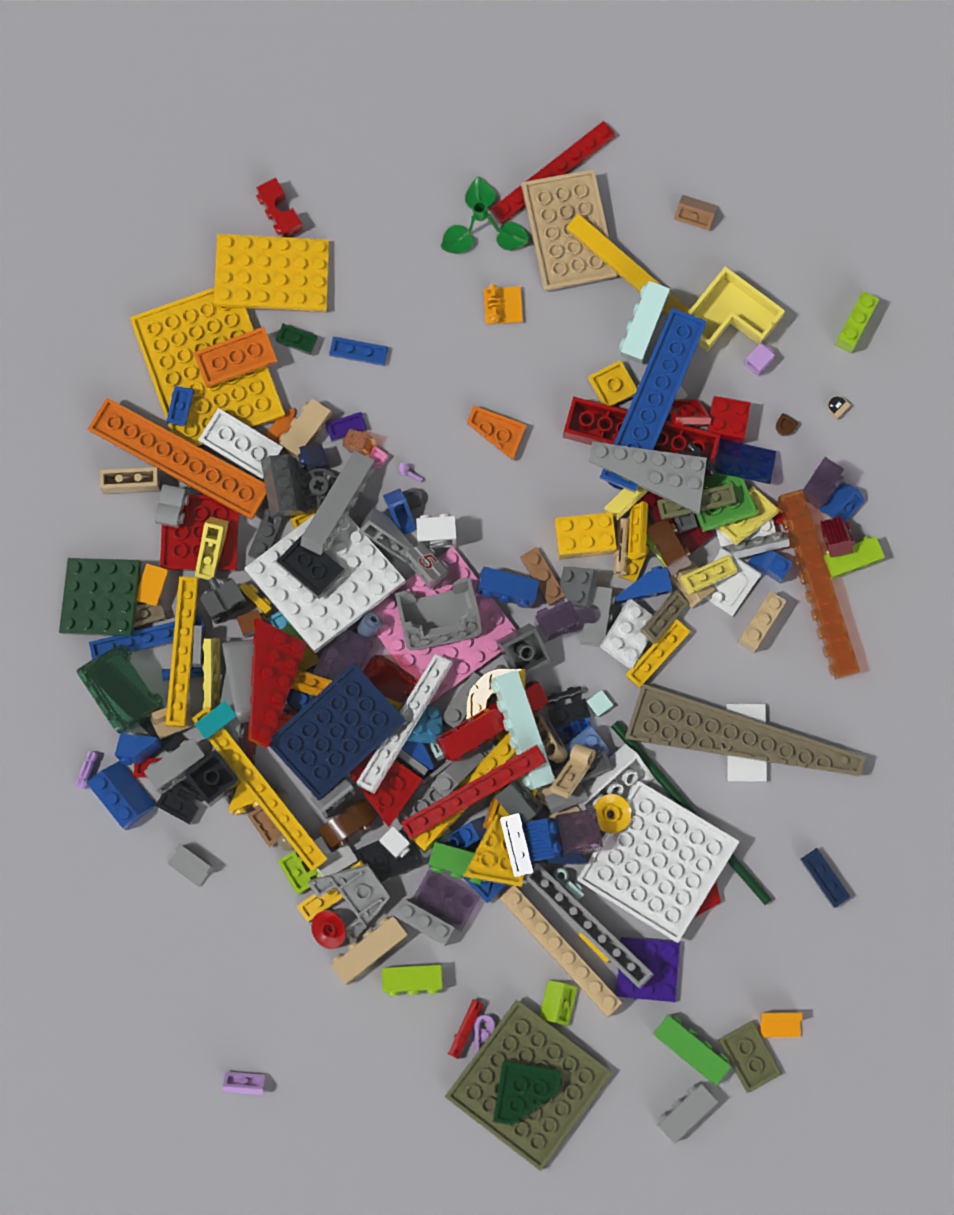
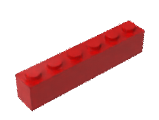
M531 680L525 684L524 690L531 711L538 712L542 710L549 701L540 683ZM497 702L435 738L445 759L454 762L464 757V753L478 749L480 747L479 744L482 742L491 741L496 737L497 733L505 732L503 713L499 711Z

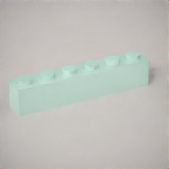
M518 669L493 677L491 679V689L497 695V706L499 711L503 713L504 727L510 733L511 738L509 741L512 749H515L516 754L519 755L538 744L547 760L546 763L522 776L525 787H528V790H532L553 783L555 779Z

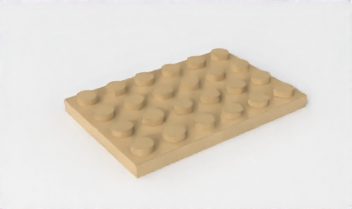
M594 169L522 182V192L544 291L617 278V273L566 230L568 224L579 214L609 240Z

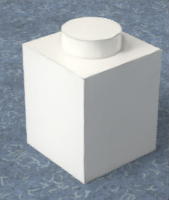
M394 827L379 840L396 859L399 856L401 858L404 857L410 850L408 848L410 843Z

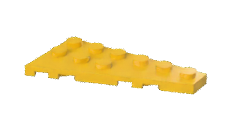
M537 788L529 790L534 797L536 796ZM501 804L463 877L522 887L524 875L514 877L500 819L510 815ZM524 823V828L527 836L528 833L526 829V823Z

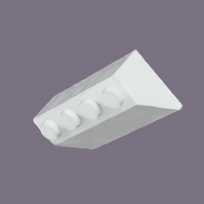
M626 744L609 758L612 766L611 771L581 783L588 800L576 804V806L596 829L598 827L593 820V808L599 798L608 794H616L626 800L638 780L647 785L654 778L639 755ZM612 811L607 812L609 818L613 815Z

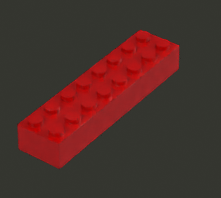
M573 396L563 431V438L592 445V442L614 445L628 411ZM665 421L653 450L677 454L683 449L688 455L690 451L687 446L692 442L702 450L703 456L713 464L720 435Z

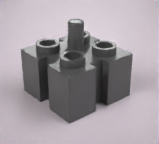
M215 577L210 578L208 582L212 588L203 592V596L200 597L215 624L228 618L234 612L237 613L249 606L234 579H226L218 584Z

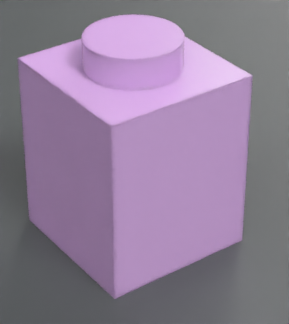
M760 343L746 358L744 365L759 376L773 361L775 354H773V350L769 346H764Z

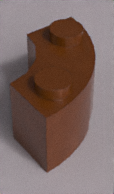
M666 519L647 528L671 575L692 565L689 559L692 555L687 546L682 547L676 536L679 531L674 523L670 524Z
M364 798L345 809L346 811L338 817H333L318 829L331 849L337 845L341 848L349 842L348 838L360 830L364 832L372 827L371 822L377 817Z

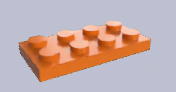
M265 327L193 352L207 388L278 362Z

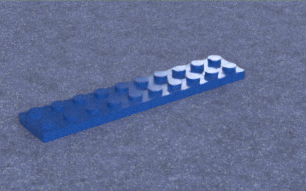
M671 308L614 445L648 450L654 449L707 321ZM603 469L600 475V479L634 493L637 490L638 484L627 481L613 472Z

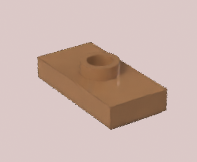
M261 806L247 815L269 848L277 843V836L280 830Z

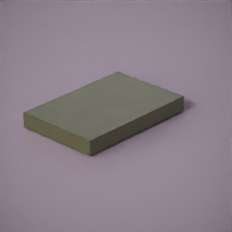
M753 1020L717 1039L728 1060H730L729 1062L746 1093L782 1074Z

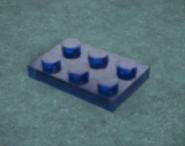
M721 439L715 465L716 473L770 484L776 451Z

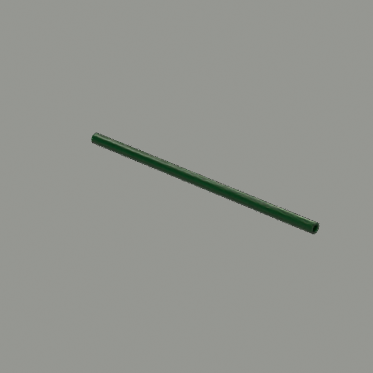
M616 721L611 728L626 745L639 755L653 777L678 805L702 818L636 741L625 740L627 731L619 721ZM732 854L728 864L760 901L766 905L772 898L735 855Z

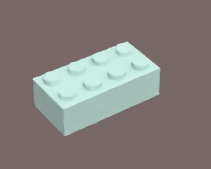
M648 281L647 285H643L640 292V298L642 299L640 303L636 302L633 310L635 317L633 321L629 320L626 327L627 337H623L619 345L621 356L641 364L643 363L670 295L669 288Z

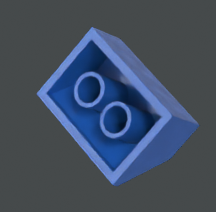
M120 761L101 770L86 782L119 825L125 830L156 805Z

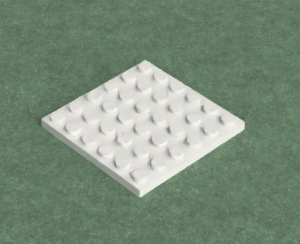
M314 515L244 568L245 572L315 653L406 583L402 575L371 540L359 533L360 528L349 516L346 521L342 520L340 523L341 528L337 536L333 535L331 538L330 548L324 550L328 556L345 569V573L320 599L276 562L305 532Z
M638 780L626 799L631 808V820L628 826L618 833H605L577 881L679 943L738 846L739 841Z

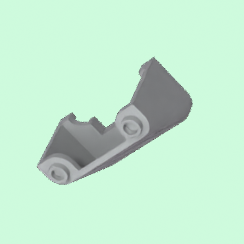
M470 577L461 578L454 582L453 591L415 598V594L407 590L395 593L405 643L409 650H420L471 639L482 633L479 610Z
M253 639L222 643L236 717L240 723L249 722V716H251L250 696H252V656H254ZM287 699L284 704L281 715L286 714L285 708H289Z

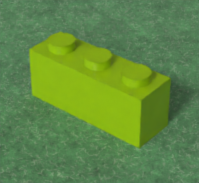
M862 291L835 346L852 353L879 298Z
M865 536L859 539V543L852 546V553L830 558L828 551L824 552V556H822L820 561L828 580H833L882 561L885 556L877 537L870 538V536Z
M442 965L382 968L383 993H387V996H399V992L407 991V995H419V991L427 990V994H439V990H443Z

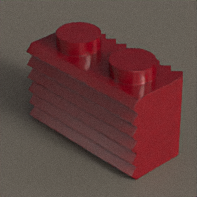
M842 516L829 518L828 520L825 519V521L820 522L822 535L830 558L853 552L852 546L855 545L853 534H849L851 533L849 522L845 523Z

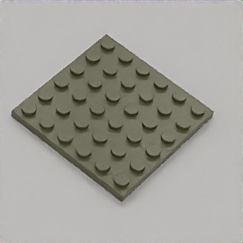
M516 999L444 1097L541 1171L611 1076L612 1072ZM502 1061L562 1071L559 1092L535 1110L528 1113L514 1125L492 1122Z

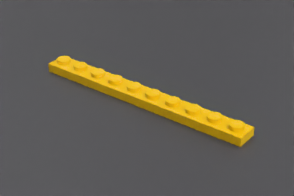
M205 707L192 718L195 723L198 722L211 710ZM223 727L208 740L309 869L313 872L328 859L225 728Z

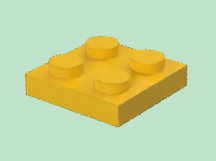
M621 360L587 378L601 404L614 407L633 397L637 391Z

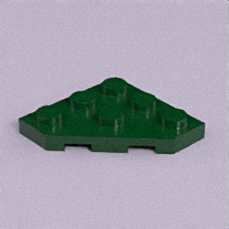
M502 1061L492 1122L514 1125L528 1113L535 1110L559 1092L562 1071Z

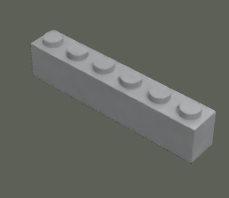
M354 450L303 533L301 546L319 555H322L325 549L328 550L330 548L331 538L333 535L337 536L341 528L340 523L342 520L346 521L349 516V508L355 506L358 500L357 495L359 492L362 493L367 485L366 480L372 478L375 472V468H373L375 460Z

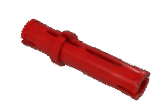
M472 999L459 1031L454 1035L455 1039L447 1053L448 1055L459 1059L465 1043L468 1044L469 1042L468 1037L484 1004Z

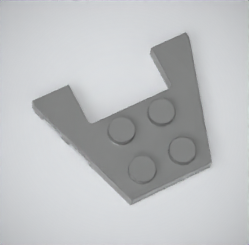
M368 864L308 881V885L318 898L331 889L337 888L354 911L357 918L345 925L346 937L351 944L357 940V937L365 930L367 924L377 915L390 898L389 892Z

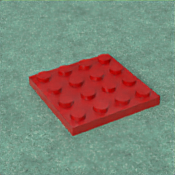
M189 495L188 505H184L182 512L185 513L183 524H180L179 528L162 525L160 568L176 571H196L204 524L210 517L229 521L217 571H237L239 513L206 495Z

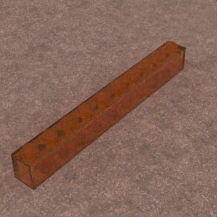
M800 489L782 494L778 497L776 506L779 509V513L782 512L784 518L782 525L789 534L790 549L793 548L795 553L793 556L796 567L799 566L801 572L799 574L800 582L802 585L805 584L807 591L805 592V598L812 606L811 616L818 625L816 631L818 638L822 639L824 647H822L825 658L828 657L830 663L828 665L829 673L831 676H834L835 680L860 672L858 662L803 491Z

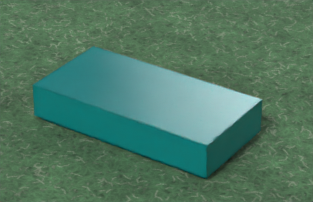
M224 700L194 725L202 736L208 740L235 719L236 713Z

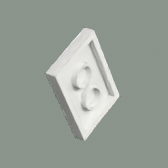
M632 599L627 600L600 648L627 668H633L649 641L640 629L651 618L652 614Z

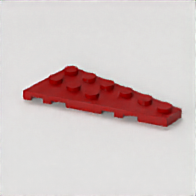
M256 618L254 619L255 636L253 637L254 656H252V696H250L251 716H249L248 740L267 748L307 643Z
M377 748L349 773L355 783H357ZM394 760L375 793L361 787L359 788L389 828L423 779Z

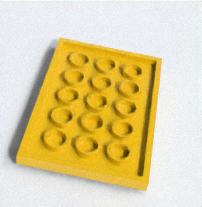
M217 234L214 306L326 312L329 240Z

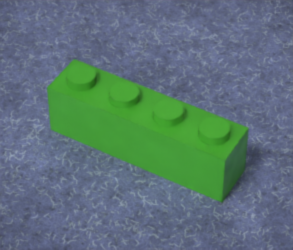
M667 1015L652 1035L712 1084L717 1086L731 1068L728 1064L730 1060L721 1053L719 1055L715 1054L712 1051L714 1047L705 1040L703 1043L696 1038L698 1034L690 1028L686 1030L682 1027V1021L675 1015L672 1017Z

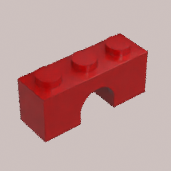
M276 177L256 187L258 194L255 196L260 205L264 204L266 208L264 212L268 220H273L275 224L273 228L278 236L281 235L282 237L289 238L303 230L302 223L293 208L284 212L277 209V205L286 200V197Z

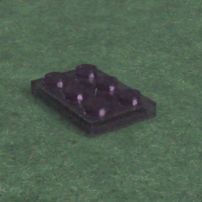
M429 868L410 903L462 932L481 897L443 875L431 871Z

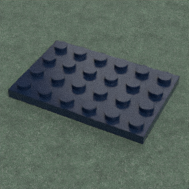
M353 662L272 736L269 747L319 801L407 720Z

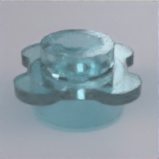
M448 828L437 840V843L447 844L452 837L453 831Z

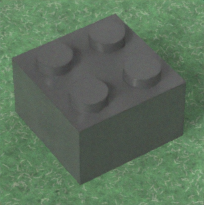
M530 623L496 641L508 668L525 669V675L552 661L537 628Z

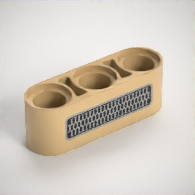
M534 713L533 717L547 758L558 764L564 762L568 752L552 723L543 716Z

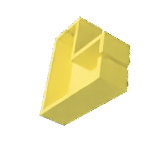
M725 266L687 314L707 321L698 345L708 352L729 324L758 345L763 343L771 330L782 319L785 310Z

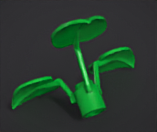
M478 176L470 184L465 195V203L473 211L468 231L462 225L449 227L443 235L441 248L446 252L454 254L468 251L474 243V238L470 233L472 232L475 220L484 221L489 219L495 230L499 232L496 237L497 244L504 250H515L527 244L529 238L524 228L515 222H505L501 229L498 228L487 210V207H490L496 199L495 191Z

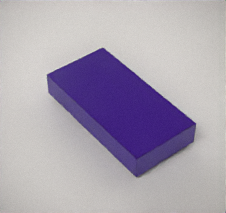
M362 412L325 423L331 442L367 431Z

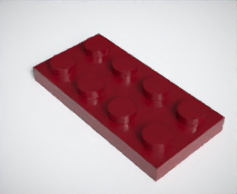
M648 491L637 503L642 501L648 503V516L654 523L661 521L657 501L664 498ZM695 513L693 514L697 528L676 534L682 547L687 546L691 554L715 535L712 530L702 532ZM674 518L667 519L670 524H675Z

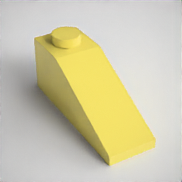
M210 517L205 522L195 577L207 580L215 577L229 521Z

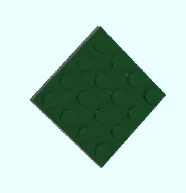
M68 558L59 633L133 637L142 562L140 560Z

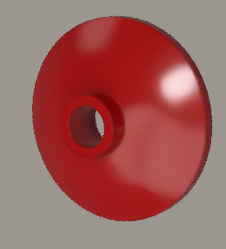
M329 910L321 911L314 916L311 929L318 944L327 949H335L341 946L346 938V927L341 917Z

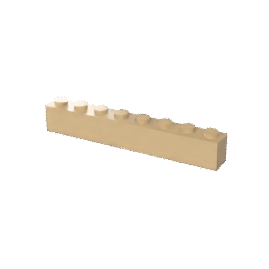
M512 886L500 897V901L606 1017L622 1004L516 886Z

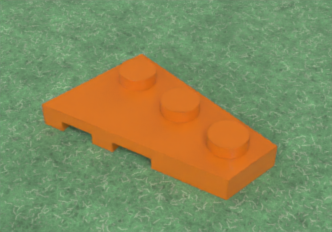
M474 405L467 421L468 426L511 460H514L525 432L526 424Z

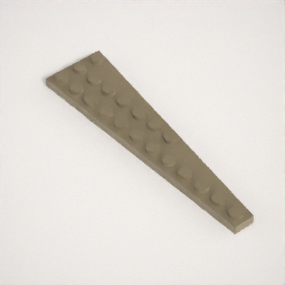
M642 684L625 736V740L853 776H861L866 760L864 756Z

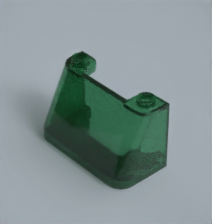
M119 644L89 661L76 671L115 731L119 734H129L150 719L151 713L165 707L162 704L164 700L160 694H155L149 690L130 661L131 650L127 645Z

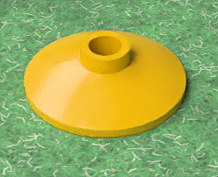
M608 794L599 798L595 803L593 820L600 830L611 834L618 833L628 826L631 820V808L623 797L616 794ZM608 811H612V812H613V817H612V818H609V817H608V815H607V812H608Z

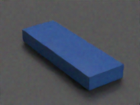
M333 336L329 355L385 366L388 347Z

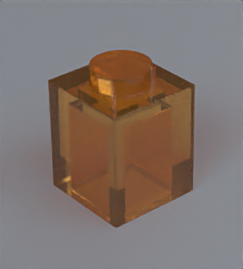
M349 428L348 433L343 439L342 446L349 453H353L355 450L369 457L376 441L367 433Z

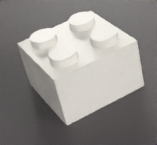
M441 514L439 517L422 515L416 519L418 545L423 543L426 547L429 545L432 549L457 547L455 516H451V514Z

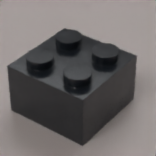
M216 749L184 773L210 807L242 783Z

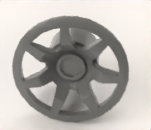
M315 468L302 476V486L310 489L309 494L304 497L307 506L319 509L321 497H326L328 489H331L333 484H328L327 476L330 475L334 481L337 479L332 472L323 468ZM315 472H324L325 474H324V476L322 477V476H315L314 473H315ZM311 474L312 479L310 483H303L305 478ZM315 496L317 498V505H313L307 500Z

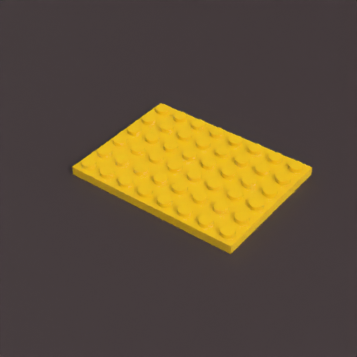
M215 287L129 317L165 418L167 419L175 386L194 390L186 427L168 424L170 432L199 448L205 445L199 442L198 439L218 408L252 429L286 417L267 366L210 388L206 387L193 352L254 330L246 308L214 306Z

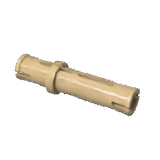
M625 518L618 520L617 550L614 552V574L619 576L626 575V564L629 559L627 550L630 520Z

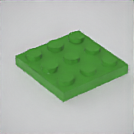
M738 466L717 472L712 476H705L707 479L703 483V490L732 484L737 502L736 504L701 511L699 515L695 514L702 532L757 515V509Z

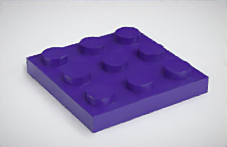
M621 937L620 942L654 975L640 989L618 968L616 997L676 1002L680 942Z

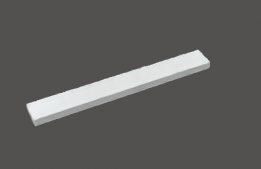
M437 654L433 656L399 712L407 721L379 745L356 783L359 787L372 793L376 792L451 668L452 661Z

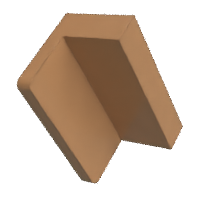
M682 195L674 220L710 230L717 205Z

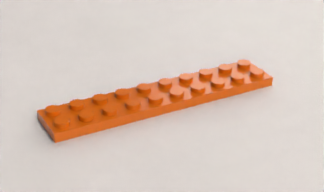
M107 397L87 429L92 434L149 465L157 467L160 471L250 520H253L267 496L264 482Z

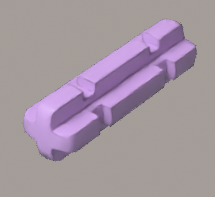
M89 751L87 753V760L84 761L79 773L80 777L75 782L76 787L86 788L87 779L90 778L95 766L94 762L98 759V754Z

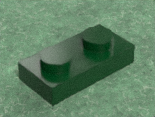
M282 323L276 337V342L311 355L318 337Z

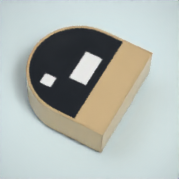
M840 396L832 397L827 404L828 412L836 419L850 407V404Z

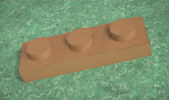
M537 547L520 556L532 579L539 580L538 589L548 606L565 598L564 592Z

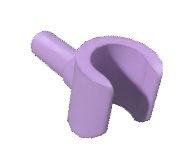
M400 463L398 468L400 475L422 481V477L409 471V464Z

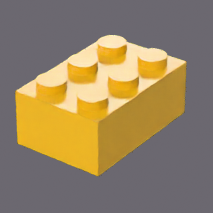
M612 512L555 518L559 560L612 555L616 552Z

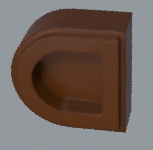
M782 413L775 428L779 435L789 436L795 430L798 422Z

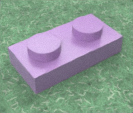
M225 1072L223 1092L263 1095L265 1075Z

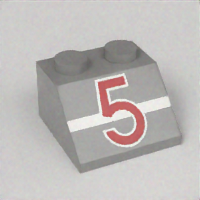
M421 543L404 553L406 563L430 590L448 576V566L443 560H437L434 556L436 553L429 545L426 547Z

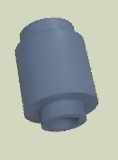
M372 612L365 614L357 626L358 635L364 639L372 638L382 625L381 618Z

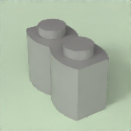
M163 484L154 518L156 524L179 528V525L183 524L185 513H182L183 508L189 502V495L186 489Z

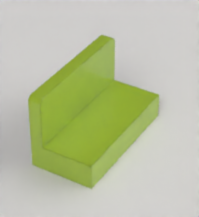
M548 980L539 1017L546 1021L569 1026L578 987Z

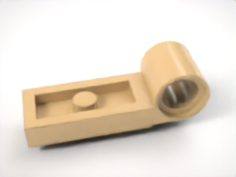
M576 743L571 750L570 760L551 785V792L569 799L593 763L596 751Z

